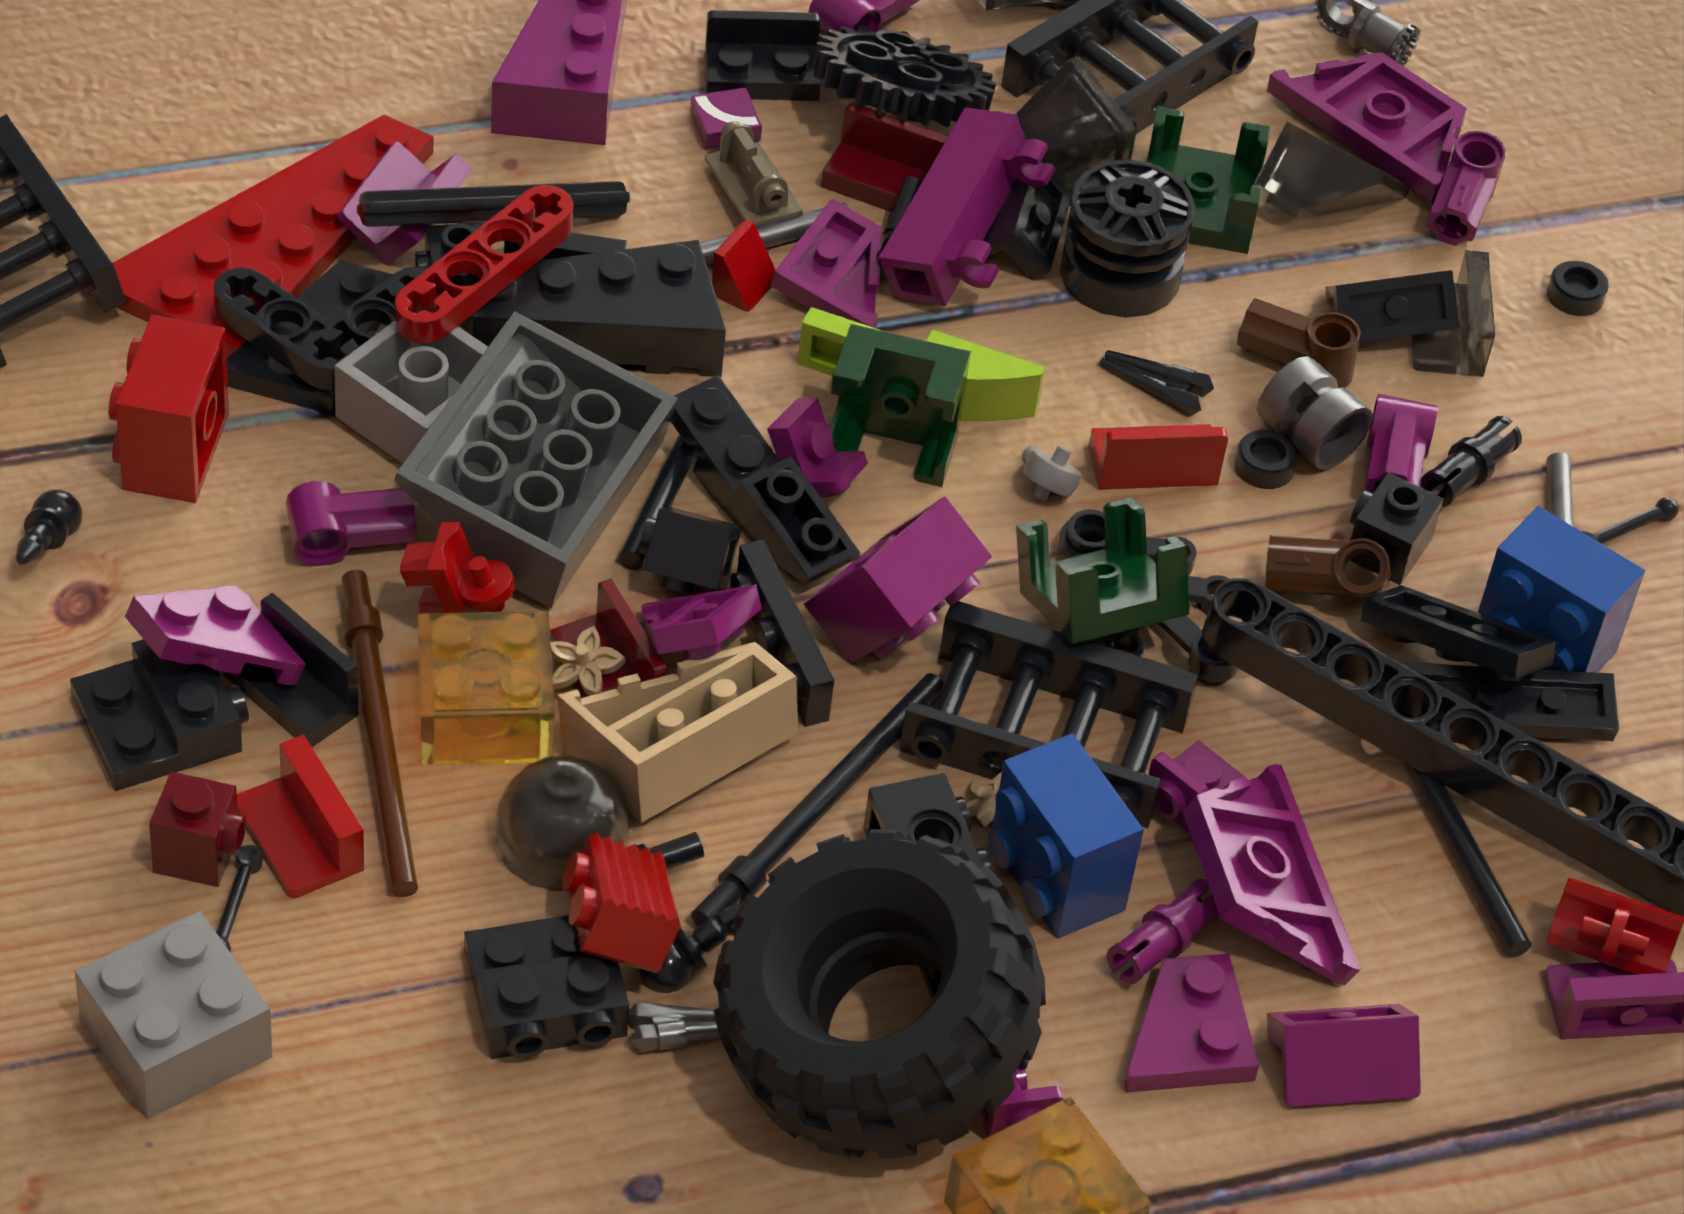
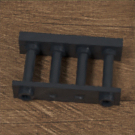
M1080 0L1007 44L1001 86L1018 98L1038 85L1047 84L1095 120L1089 153L1099 158L1117 146L1126 145L1137 133L1152 125L1155 120L1157 106L1176 110L1233 73L1239 74L1244 71L1251 63L1255 54L1254 41L1259 21L1250 15L1228 30L1222 31L1181 0ZM1162 14L1203 45L1185 55L1142 22L1153 15ZM1124 37L1165 68L1152 77L1146 78L1104 47V45L1115 38ZM1085 60L1127 92L1113 101L1107 102L1064 69L1076 62Z
M7 114L1 116L0 181L5 184L12 180L16 187L12 189L13 196L0 202V229L23 217H26L28 221L38 217L42 225L38 226L40 233L0 253V280L51 254L55 259L65 255L69 263L65 264V272L0 305V333L76 293H79L82 297L91 293L104 313L126 303L114 265L9 116ZM0 348V368H2L7 363Z
M957 601L949 606L944 620L939 659L952 662L933 708L909 701L905 710L900 751L917 756L929 763L943 764L993 780L1002 772L1004 760L1047 744L1020 735L1038 689L1075 700L1060 738L1073 733L1084 748L1099 708L1137 720L1120 765L1118 766L1096 758H1092V760L1139 824L1148 829L1161 779L1147 775L1145 771L1161 727L1183 734L1190 714L1199 674L1088 640L1071 644L1061 632ZM976 670L1013 681L995 727L958 716Z

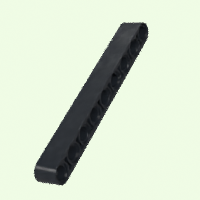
M1232 578L1223 581L1216 588L1202 629L1203 641L1208 650L1214 655L1660 908L1684 917L1683 821L1254 581L1246 578ZM1228 616L1239 618L1243 622L1234 621L1230 619ZM1284 648L1294 649L1300 654L1291 653ZM1340 679L1351 681L1356 686L1345 684ZM1397 711L1408 713L1413 718L1402 716ZM1454 743L1465 745L1471 751L1461 749ZM1511 775L1519 776L1528 783L1517 781ZM1569 808L1578 809L1586 816L1576 814ZM1628 840L1639 843L1644 849L1634 847Z

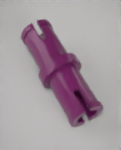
M1197 879L1185 892L1168 905L1160 904L1153 907L1144 914L1142 925L1120 943H1116L1108 949L1106 954L1107 962L1113 973L1118 971L1128 961L1132 963V966L1120 975V980L1128 984L1137 983L1143 978L1145 973L1165 957H1177L1190 947L1194 934L1213 919L1220 917L1213 895L1205 901H1202L1200 898L1210 890L1208 881L1206 879Z

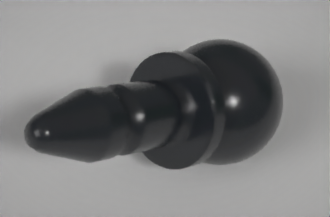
M49 490L35 500L31 512L24 521L25 535L17 544L15 559L18 564L25 565L38 560L46 549L60 547L68 536L74 534L79 529L82 522V508L79 501L72 494L64 490Z
M743 902L722 909L717 913L716 918H710L694 929L690 936L686 935L680 927L661 971L653 973L639 969L641 979L645 985L660 993H672L682 989L689 982L693 969L703 970L708 966L702 958L703 953H709L725 942L728 935L733 936L730 927L734 922V916Z

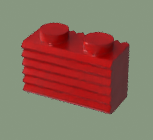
M598 832L590 835L582 853L573 852L570 856L562 880V889L565 892H569V897L571 898L569 924L576 926L575 931H578L577 938H579L578 945H581L580 952L653 973L660 972L681 926L662 852L659 851L651 854L649 847L639 851L636 843L627 847L624 840L614 843L611 836L601 839Z

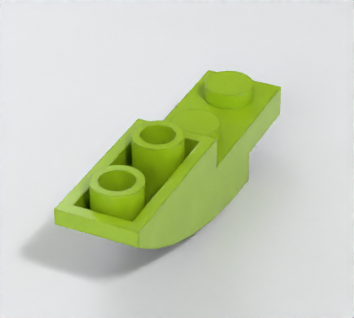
M810 307L802 321L798 365L833 376L850 324L871 329L876 328ZM934 329L931 330L926 341L971 351L961 421L1011 420L1034 417L1039 409L1045 366Z

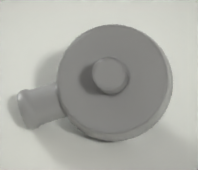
M1058 445L1053 455L1039 450L1036 446H1029L1023 451L1022 461L1025 463L1023 473L1038 484L1033 492L1035 497L1046 501L1051 491L1069 497L1078 488L1081 473L1067 463L1072 453L1070 450Z

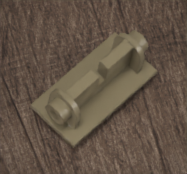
M738 121L727 123L721 130L720 152L705 155V161L743 221L746 219L750 220L758 227L803 215L802 208L792 195L784 178L779 175L759 142L754 143V132L750 126Z

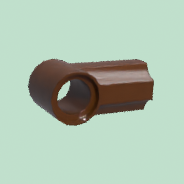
M1254 298L1246 310L1244 320L1239 329L1237 345L1285 363L1308 356L1314 359L1337 380L1338 388H1346L1353 378L1361 332L1358 324L1345 314L1324 312L1309 318Z
M1270 535L1265 588L1270 591L1341 596L1363 602L1365 597L1383 592L1389 586L1391 579L1389 557L1384 548L1373 540L1359 538L1350 541ZM1365 555L1372 557L1381 568L1378 577L1368 585L1353 584L1344 574L1347 563L1356 556Z

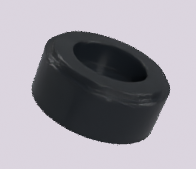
M1567 261L1557 265L1552 271L1547 287V296L1557 309L1566 314L1588 316L1602 308L1609 283L1605 274L1594 265L1583 261Z
M1270 430L1253 431L1245 435L1238 444L1234 462L1235 470L1242 480L1254 487L1261 489L1280 488L1288 484L1294 476L1298 451L1289 438L1278 432Z

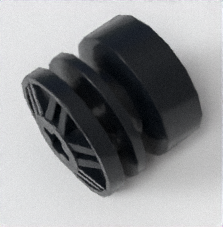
M1129 159L1107 161L1086 170L1074 184L1059 273L1066 290L1082 305L1106 315L1124 318L1144 316L1166 307L1179 291L1185 252L1193 222L1195 203L1188 187L1172 172L1148 162Z

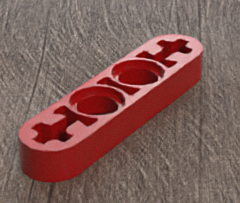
M549 185L536 186L525 191L417 276L396 295L395 325L398 333L406 340L421 344L436 342L448 335L567 239L572 233L573 201L571 196L565 190ZM500 241H512L521 246L516 252L508 254L496 252L490 247ZM469 273L477 276L480 281L471 286H458L449 279L456 274Z

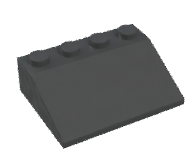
M514 311L397 471L394 481L439 525H441V522H460L474 557L483 556L487 561H502L509 566L516 581V590L552 608L663 444L678 398Z

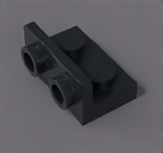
M710 10L707 13L704 49L706 93L746 88L752 100L819 101L821 80L814 78L815 70L811 69L820 33L819 14Z

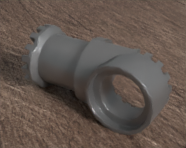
M1316 0L1315 2L1317 6L1314 8V12H1319L1316 17L1317 20H1323L1321 25L1323 27L1329 26L1328 31L1330 33L1334 32L1336 35L1348 39L1347 44L1357 51L1364 48L1371 53L1382 52L1404 67V64L1408 62L1406 55L1412 56L1409 48L1415 49L1417 47L1416 42L1420 38V28L1412 23L1405 26L1381 14L1380 6L1372 3V0H1347V4L1353 8L1354 16L1341 12L1334 0Z

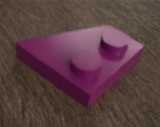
M831 199L774 271L770 286L809 309L813 307L875 328L878 315L875 313V303L880 277L878 256L881 250L882 227Z
M756 584L641 605L647 632L658 655L682 651L684 659L701 658L722 649L721 642L744 631L743 624L762 609Z
M238 585L133 596L125 615L128 622L160 659L188 665L203 664L217 671L240 675L245 662L272 668L275 672L277 683L285 685L297 684L306 665L253 604L250 596L242 591Z
M1230 954L1163 959L1127 1069L1124 1082L1126 1093L1255 1081L1259 1063Z

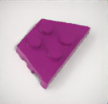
M1382 52L1357 56L1350 61L1333 60L1316 63L1315 74L1290 78L1285 69L1277 70L1270 74L1267 87L1268 93L1429 201L1435 200L1449 166L1455 142L1459 138L1467 111L1465 106Z
M1270 765L1256 778L1248 780L1243 776L1230 781L1224 789L1213 788L1196 795L1183 809L1182 813L1221 919L1336 984L1346 985L1361 969L1282 765Z

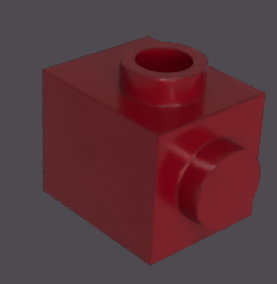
M170 772L149 823L153 873L219 887L231 854L237 855L239 853L246 831V816L238 814L236 785Z

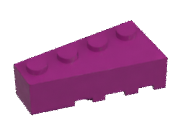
M539 0L492 81L491 133L606 145L627 0Z

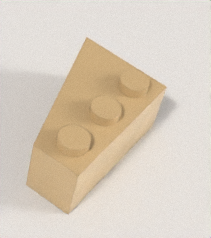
M756 642L719 651L709 656L678 662L677 673L641 682L638 674L618 678L617 689L581 698L578 689L558 694L563 753L641 823L798 734L796 675Z

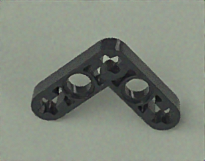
M409 267L394 273L330 320H327L262 273L250 268H233L221 273L215 280L213 286L214 309L216 316L225 325L305 382L318 389L335 390V365L375 336L359 331L357 329L358 326L371 321L380 322L388 326L395 321L396 295L402 288L423 273L426 268ZM280 322H291L301 327L298 332L290 335H279L270 330L273 325Z

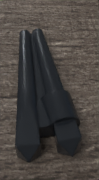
M1107 350L1105 358L1103 357L1100 360V366L1188 417L1201 411L1198 396L1204 397L1214 390L1213 383L1208 374L1196 372V370L1179 365H1167Z

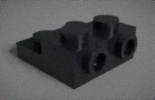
M142 639L131 643L133 660L70 679L71 696L115 791L169 775L171 771L179 772L242 752L241 724L249 721V713L240 687L237 684L228 687L224 686L220 676L225 675L226 672L214 670L203 664L188 665L160 659L145 640Z
M569 915L464 932V950L491 1059L509 1056L527 1058L538 1055L544 1050L580 1044L598 1046L612 1039L627 1037L630 1005L619 964L615 961L580 952L581 945H578V931H575L576 926L569 924Z

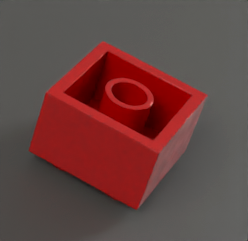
M151 315L142 339L133 338L127 355V377L125 382H116L111 392L108 414L110 420L117 421L118 427L113 441L112 460L114 463L121 465L122 490L196 503L229 416L225 328Z

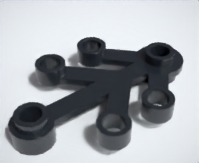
M1092 509L1082 510L1075 513L1063 525L1059 536V547L1067 559L1105 549L1103 512ZM1146 537L1147 555L1155 561L1156 550L1158 547L1165 545V539ZM1177 537L1187 546L1189 601L1198 602L1200 610L1207 615L1213 598L1211 595L1214 594L1216 588L1223 581L1229 580V578L1221 575H1214L1208 578L1189 576L1194 568L1197 554L1196 547L1188 539ZM1187 615L1157 623L1189 654V667L1193 673L1199 674L1198 680L1206 685L1217 686L1233 678L1237 673V667L1222 660L1208 650L1203 641L1202 630ZM1140 627L1111 634L1106 642L1107 647L1126 649L1132 652L1131 654L1143 657L1145 647L1143 639L1139 636Z

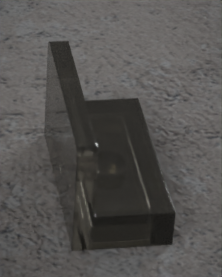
M1465 250L1457 283H1454L1460 329L1411 335L1413 368L1416 371L1484 377L1495 339L1489 252Z

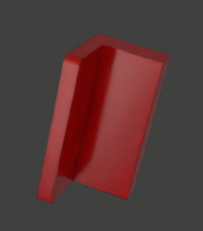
M1211 424L1092 428L1089 449L1098 490L1218 485L1227 448L1228 435L1226 428L1211 427Z
M304 734L279 744L281 777L237 794L238 814L246 816L247 830L258 848L262 851L264 858L286 894L292 899L364 871V829Z

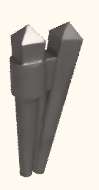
M636 1002L629 1010V1021L635 1028L630 1041L641 1052L682 1048L686 1047L687 1044L720 1039L713 1011L715 1009Z

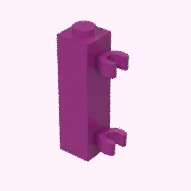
M965 108L879 256L894 298L946 306L960 280L976 288H989L999 272L998 265L984 263L992 250L991 245L983 241L1017 179L1032 187H1045L1055 171L1054 165L1040 163L1048 149L1047 143L1036 139L1025 140L1017 114Z

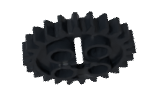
M859 25L858 31L845 26H841L840 32L829 29L826 35H819L811 63V69L815 70L814 78L822 79V86L824 88L838 89L837 97L856 99L855 106H872L876 108V114L878 115L890 112L896 115L900 121H918L927 126L929 120H935L945 127H950L951 121L957 123L965 108L989 111L996 87V82L991 81L992 73L982 71L984 65L981 63L968 62L969 55L953 54L950 52L951 46L949 45L935 46L930 44V38L923 37L917 40L905 31L897 32L887 30L884 27H880L878 32H873L862 25Z

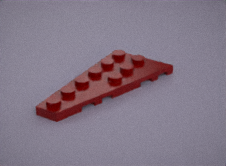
M385 114L113 262L126 299V303L117 308L146 322L149 321L151 315L223 327L225 328L227 359L247 340L225 325L216 316L213 286L217 277L221 273L233 268L254 269L297 298L320 278L356 238L339 221L337 214L388 147L395 142H400L424 164L433 154L434 136Z

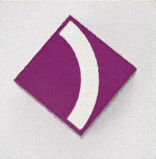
M746 88L691 96L690 111L706 149L720 147L721 130L727 123L732 121L749 125L754 132V141L761 140L762 124Z

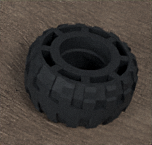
M871 829L868 839L851 841L849 837H845L842 834L816 843L818 852L797 863L790 857L768 874L769 879L767 880L770 885L759 897L748 895L734 916V922L730 927L734 939L722 944L713 980L719 999V1008L713 1010L719 1037L748 1092L770 1119L793 1138L802 1135L809 1141H814L821 1151L848 1158L850 1156L860 1158L864 1155L865 1150L875 1151L880 1159L914 1156L917 1153L916 1145L938 1138L941 1145L945 1146L969 1133L970 1129L966 1122L980 1111L985 1109L993 1114L1016 1087L1012 1079L1017 1069H1027L1029 1061L1033 1058L1042 1034L1038 1018H1040V1006L1046 1005L1045 976L1031 932L1013 898L998 877L986 865L980 868L974 864L962 848L938 838L933 839L926 835L919 838L918 842H914L909 832ZM901 965L922 966L941 973L937 992L929 1006L914 1022L899 1032L871 1041H848L829 1035L830 1023L838 1004L852 987L867 976L889 967Z

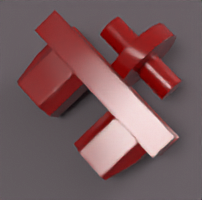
M441 522L435 542L408 543L400 564V573L406 587L433 586L424 587L419 601V616L425 630H452L459 649H478L480 638L477 633V624L486 612L490 614L501 612L505 607L504 602L512 596L515 590L516 581L508 565L502 561H487L483 556L474 557L460 522Z
M1568 877L1546 943L1637 975L1666 973L1684 923V917Z

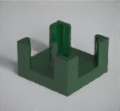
M1157 106L1147 162L1172 172L1188 187L1195 203L1188 244L1248 254L1261 193L1259 184L1268 145L1270 126L1249 122L1242 123L1235 155L1179 145L1184 112Z
M850 324L833 374L831 394L838 395L837 407L830 425L835 451H858L864 432L921 445L923 447L914 472V479L917 482L943 487L959 434L971 351Z
M1132 497L1109 502L1103 507L1104 550L1050 563L1047 523L1039 519L1016 525L1020 593L1071 644L1189 615L1187 546L1175 535L1165 538V545L1157 548L1155 561L1147 555L1145 511Z

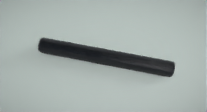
M621 181L371 190L360 194L357 215L360 216L362 224L367 227L487 222L525 191L536 186L549 185L563 189L571 196L573 201V218L621 216L626 213L627 203L630 202V193L626 191L625 185Z

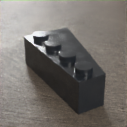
M699 240L540 260L462 322L464 331L489 347L515 311L613 364L646 365L645 373L670 374L671 367L700 368V376L715 377L719 375L722 377L726 329ZM461 273V286H471L480 281L473 274Z

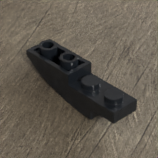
M719 375L674 395L678 400L670 422L697 458L692 472L727 516L736 525L742 526L741 531L751 542L764 540L776 564L789 574L808 584L853 562L859 557L861 552L791 456L782 461L777 459L774 451Z

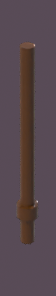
M350 570L342 576L346 611L341 618L345 643L353 648L354 661L358 668V686L391 893L396 897H408L417 892L418 884L378 645L383 639L381 617L379 611L371 603L367 574L362 570Z

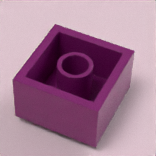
M944 496L881 537L807 600L804 606L850 664L870 652H873L878 659H881L906 639L910 642L931 627L939 619L936 612L947 603L951 606L972 591L980 583L973 573L991 559L992 555Z

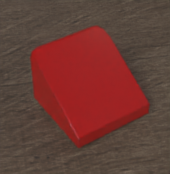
M746 219L744 222H741L714 252L712 285L716 298L747 312L752 310L772 288L770 285L775 271V267L754 222Z

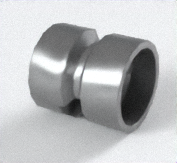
M1308 356L1293 360L1277 372L1266 385L1259 398L1257 407L1259 416L1268 425L1287 438H1292V443L1297 448V451L1316 468L1321 470L1333 468L1348 458L1365 439L1373 420L1370 408L1346 388H1338L1337 380L1314 359Z

